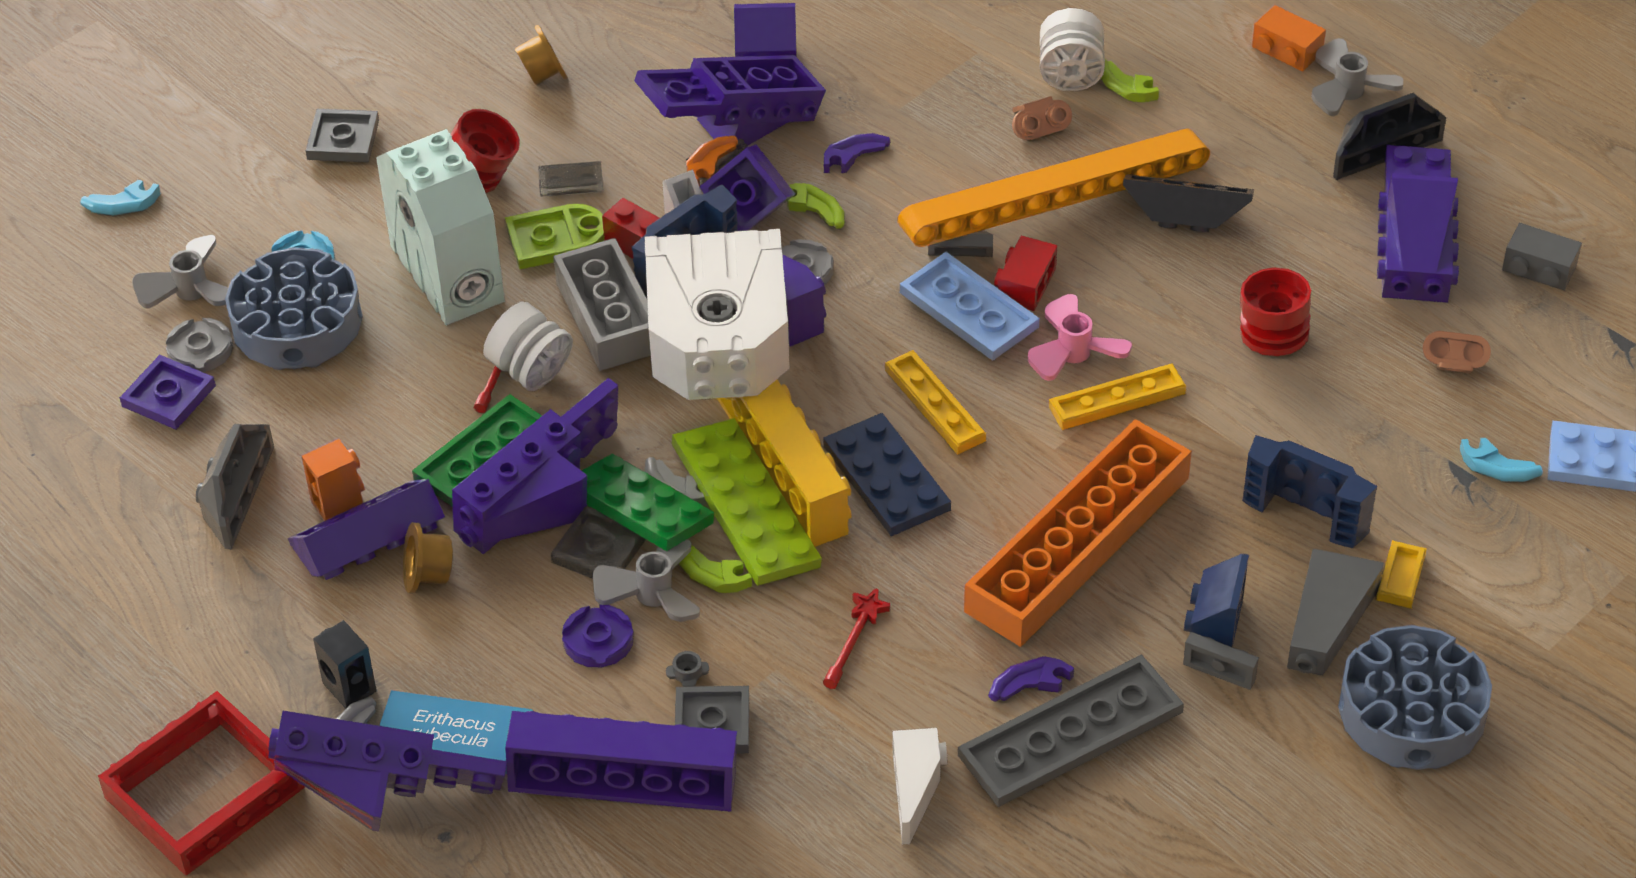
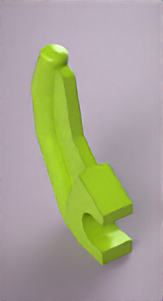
M1105 59L1104 73L1100 79L1108 89L1132 102L1145 103L1158 100L1159 89L1158 87L1153 88L1152 76L1135 74L1133 77L1126 75L1112 61Z
M794 183L789 185L795 193L787 201L789 211L806 212V210L817 212L829 226H834L836 229L844 227L845 212L833 196L811 184Z
M691 545L690 553L679 563L692 580L719 593L739 592L752 587V577L749 573L743 576H736L744 573L741 560L710 561Z

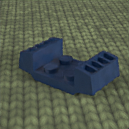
M723 185L705 194L691 196L649 225L646 234L632 246L635 277L646 298L645 237H667V235L683 234L701 235V233L717 232L734 233V231H738L737 199Z
M1255 435L1248 453L1242 501L1263 513L1274 495L1282 497L1291 503H1296L1322 516L1333 519L1329 541L1344 547L1354 548L1370 533L1378 486L1357 475L1352 466L1290 440L1278 442Z

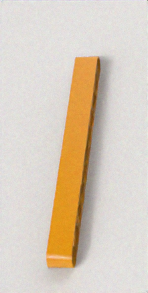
M1182 129L915 203L901 211L897 222L915 246L925 247L1126 190L1123 186L1126 174L1165 179L1196 170L1209 160L1210 150L1191 129Z

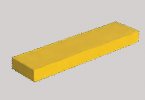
M914 350L885 362L887 374L957 455L986 442V432Z
M1173 363L1051 398L1049 399V409L1060 428L1065 430L1186 394V384Z

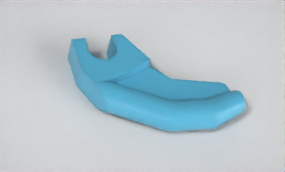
M137 180L125 187L123 192L116 195L91 194L88 197L83 196L80 204L93 213L114 216L143 211L153 205L161 193L158 184L153 183L150 189L145 190L143 181Z
M1480 438L1478 449L1472 448L1469 445L1468 439L1461 440L1460 451L1463 461L1474 472L1506 482H1526L1541 476L1543 473L1542 467L1532 461L1507 459L1499 454L1498 449L1486 438Z

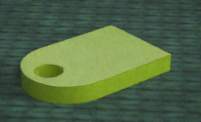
M567 204L505 217L506 228L519 270L554 263L553 256L603 242V214L598 209L586 204ZM588 225H595V226H597V227L594 228V229H585V228H584L585 226H588Z

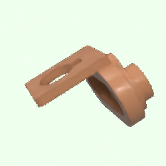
M1052 96L1012 108L1013 112L1019 111L1013 118L1012 128L1015 135L1022 140H1033L1064 130L1070 125L1072 120V111L1069 105L1062 100H1053Z
M1435 331L1426 337L1423 343V354L1429 362L1437 365V370L1471 374L1473 369L1480 368L1488 362L1491 348L1487 340L1478 335Z

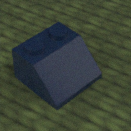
M1239 554L1203 570L1201 583L1193 584L1190 604H1194L1195 609L1194 611L1187 610L1184 631L1193 632L1203 637H1210L1219 643L1233 648L1244 599L1249 560L1248 554Z

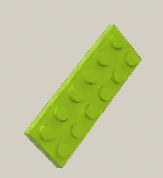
M735 418L672 434L671 444L690 476H693L699 491L705 496V501L714 512V516L757 586L821 568L822 557Z

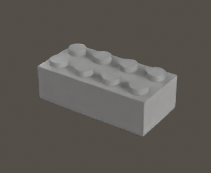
M613 238L553 256L556 284L599 371L651 356L648 301L617 240Z

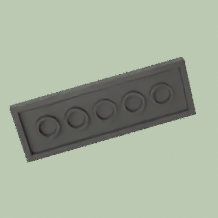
M1141 654L958 747V757L997 807H1000L1183 713L1184 703Z

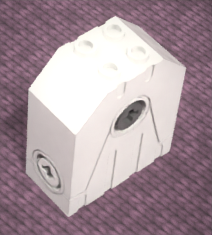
M780 229L645 237L649 339L652 375L655 379L688 400L759 395L790 369L788 317Z

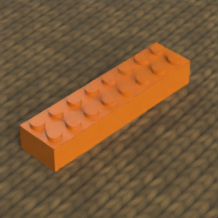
M1134 419L965 584L964 612L1019 647H1022L1189 479L1192 451Z

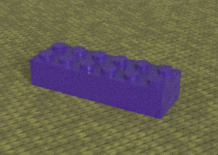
M512 711L505 746L508 792L731 812L736 778L737 731L725 730L723 728L688 727L682 724L665 725L647 721L631 722L613 720L611 718L576 717L571 714L553 715L535 711Z

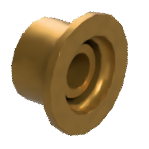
M539 25L535 26L538 36L515 48L534 84L537 85L559 72L564 80L567 79L568 76Z
M412 522L409 525L403 550V581L406 592L415 593L419 583L447 584L451 574L453 559L452 540L449 535L423 534L420 523Z

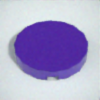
M599 604V608L591 609L590 606L582 607L571 614L563 625L562 642L566 654L574 662L586 667L602 668L616 664L626 657L633 647L634 631L630 618L621 609L610 605Z

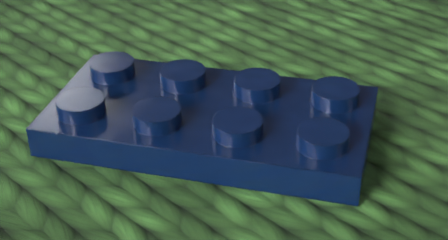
M883 413L823 437V447L831 454L834 462L891 537L951 511V500Z

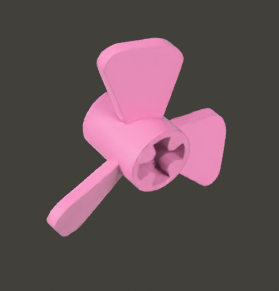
M1067 294L1050 302L1045 308V318L1058 330V339L1031 348L1028 352V362L1041 378L1053 381L1066 362L1081 363L1089 358L1091 350L1115 358H1127L1131 352L1132 343L1125 339L1092 337L1091 318L1084 313L1078 312L1077 296Z

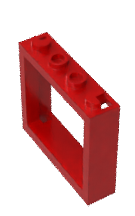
M218 691L202 702H198L191 710L177 720L168 723L163 730L149 740L140 743L132 752L118 762L111 764L107 770L98 775L104 798L185 876L305 788V786L284 772L275 770L274 759L268 758L270 738ZM221 725L271 772L176 841L127 792Z

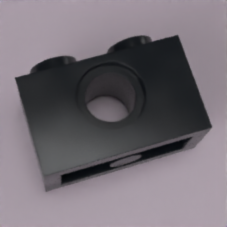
M344 620L333 627L325 629L313 638L322 683L345 709L352 703L377 692L369 648Z

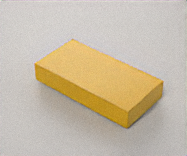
M1392 540L1377 593V601L1412 609L1427 548Z

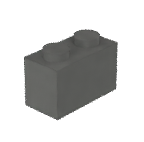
M1519 223L1507 245L1502 271L1565 291L1577 267L1582 242Z

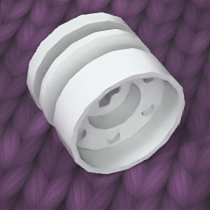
M1067 8L1054 12L1042 23L1040 30V72L1043 79L1052 87L1062 91H1079L1096 84L1102 77L1105 67V53L1103 49L1104 29L1101 21L1093 13L1083 9Z
M519 302L504 312L494 324L486 338L483 355L500 370L509 371L512 379L520 382L525 389L536 391L551 381L562 368L571 351L573 338L566 330L560 329L555 322L547 321L545 315L530 303Z

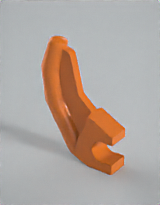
M723 136L702 144L686 161L687 172L690 170L694 171L699 187V178H711L715 174L718 160L736 149L738 145L737 137Z

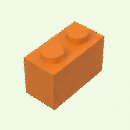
M1274 5L1254 24L1252 47L1303 72L1315 61L1317 50L1324 46L1326 29Z
M337 439L302 455L310 499L324 521L363 503L361 492L365 488L361 477L357 473V469L360 468V462L353 449L347 450L341 440Z

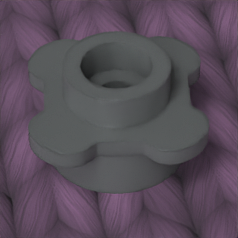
M692 651L678 653L673 659V665L666 668V676L669 679L680 681L683 687L696 686L697 680L702 675L709 673L708 663L701 662L700 656Z

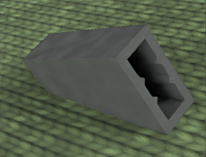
M1318 549L1312 550L1291 640L1287 664L1288 669L1297 670L1302 673L1324 675L1376 596L1381 582L1384 562Z

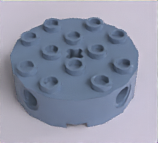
M295 247L269 252L255 259L256 264L245 272L240 270L230 282L225 300L235 344L249 359L276 370L317 367L326 360L343 352L358 335L363 315L354 273L345 263L342 265L340 262L333 260L331 254L319 249Z
M1415 625L1382 629L1371 635L1370 640L1361 644L1358 649L1355 648L1346 660L1338 705L1345 731L1363 751L1392 767L1420 770L1427 768L1438 769L1447 766L1469 754L1483 736L1492 691V683L1484 662L1474 651L1469 653L1466 648L1455 643V637L1441 630Z

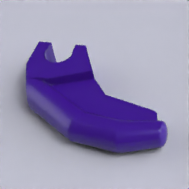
M875 133L857 134L830 144L824 153V173H830L832 165H840L841 173H847L854 164L855 159L861 154L881 151L889 147L891 143L890 138Z
M1046 656L1012 665L994 679L988 696L994 702L998 700L1005 701L1024 688L1037 687L1041 691L1059 693L1062 690V680L1056 677L1062 676L1070 681L1074 677V667L1060 659Z

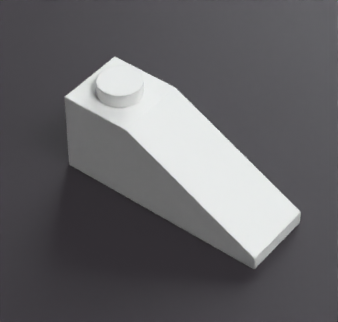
M937 728L893 731V762L902 845L910 844L940 782V765H947L946 743H939Z

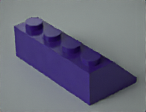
M429 479L411 480L287 539L310 574L317 577L324 576L325 580L343 573L345 571L343 566L354 560L359 565L376 557L374 551L386 546L388 550L404 544L408 527L412 522L420 523L422 532L425 534L438 527L436 521L445 518V515Z

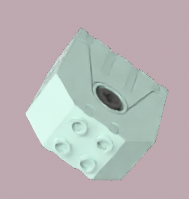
M445 129L376 157L391 248L399 255V259L407 271L411 272L414 281L421 291L425 292L428 301L435 311L439 312L445 325L447 326L505 302L494 213L476 168L471 161L469 162L466 159L465 153L457 142L452 140L448 130Z

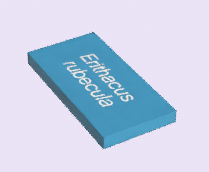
M391 690L379 726L434 734L433 750L506 761L505 746L512 711L526 712L533 711V709Z

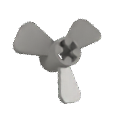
M1334 39L1320 47L1316 52L1315 61L1333 73L1335 77L1333 80L1314 87L1311 97L1313 102L1330 116L1338 115L1345 100L1360 98L1364 93L1365 85L1392 91L1403 89V78L1401 76L1366 75L1368 67L1367 58L1357 52H1348L1347 43L1344 39Z
M208 235L195 238L186 245V250L175 253L169 261L171 272L136 274L132 283L139 304L144 308H152L176 293L178 297L184 300H196L204 297L211 305H226L225 297L229 287L207 280L203 265L216 246L215 236Z
M685 540L668 551L658 547L657 552H647L641 555L636 562V571L607 565L596 567L593 572L595 600L601 605H609L636 595L637 599L646 606L657 607L662 605L668 617L672 620L684 622L699 618V607L672 589V569L690 553L691 542Z

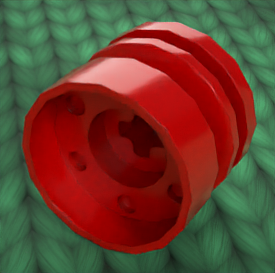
M472 109L464 112L451 132L452 140L457 142L465 153L466 159L469 162L471 161L476 168L485 193L495 190L507 171V167L519 150L520 139L516 129L504 117L486 109Z
M1285 268L1261 269L1249 275L1242 283L1240 292V308L1242 311L1240 316V335L1243 343L1252 351L1268 356L1289 355L1300 350L1308 342L1310 335L1311 288L1309 282L1300 273Z

